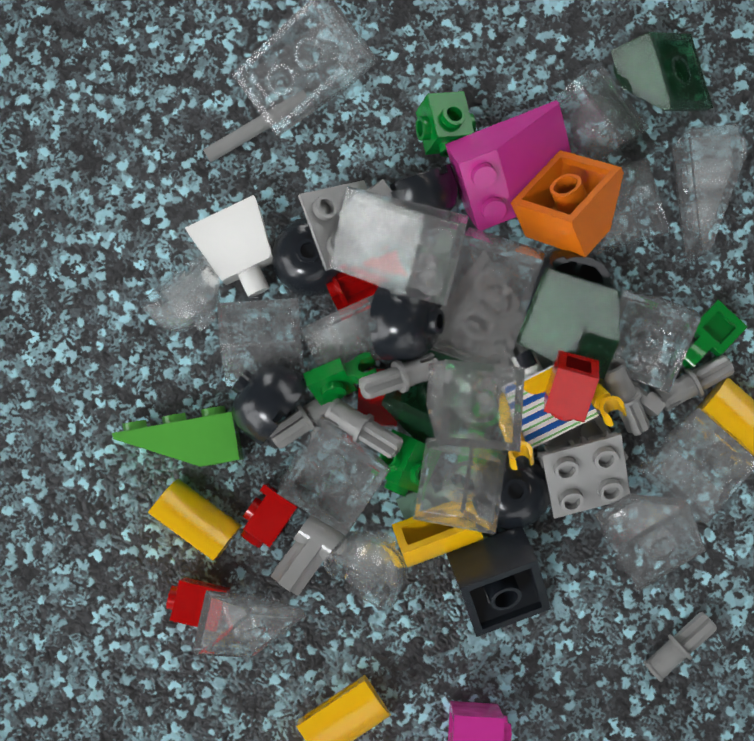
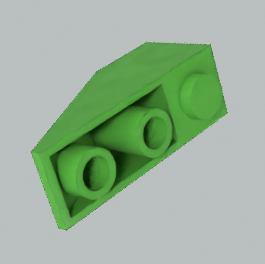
M225 406L202 409V417L187 420L185 413L163 416V424L147 427L146 420L122 424L123 431L112 433L114 440L200 467L244 460L238 426L232 416V412L225 411Z

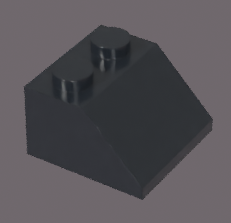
M523 527L502 531L497 535L446 553L476 637L551 609L538 560Z

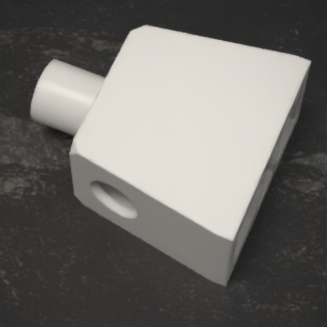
M254 195L185 227L189 236L225 285L240 279L248 298L259 295L270 288L261 269L272 264V249L262 213Z

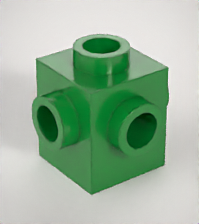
M464 91L428 93L416 111V135L423 142L425 155L440 154L442 157H449L445 144L476 131L475 117L469 112Z
M392 429L391 432L403 439L402 447L398 454L392 458H388L380 453L372 473L386 479L384 487L406 497L410 490L424 496L444 452Z

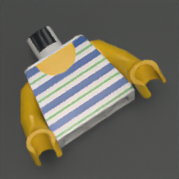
M533 348L511 358L521 381L507 387V394L500 400L498 429L508 450L509 464L512 470H517L516 457L526 456L532 466L534 464L533 448L598 417L597 410H600L603 421L607 426L614 425L612 418L608 414L610 411L620 410L624 416H627L622 399L617 396H611L598 382L585 422L559 420L553 417L551 413L544 412L545 390L554 365L543 370Z

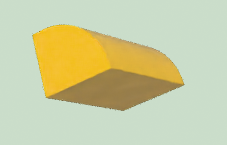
M727 377L713 388L694 411L754 463V399Z
M180 479L175 480L148 511L150 515L213 561L220 557L242 527L240 523Z
M467 496L392 524L407 568L483 540L480 525Z
M363 675L299 718L296 727L305 741H354L390 717L391 713L366 675Z

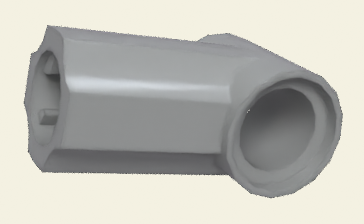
M314 510L294 537L295 543L275 567L271 577L286 590L299 596L322 562L326 563L347 533Z

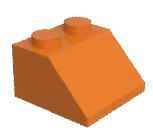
M559 150L511 202L525 236L587 257L611 230L624 172L620 166Z

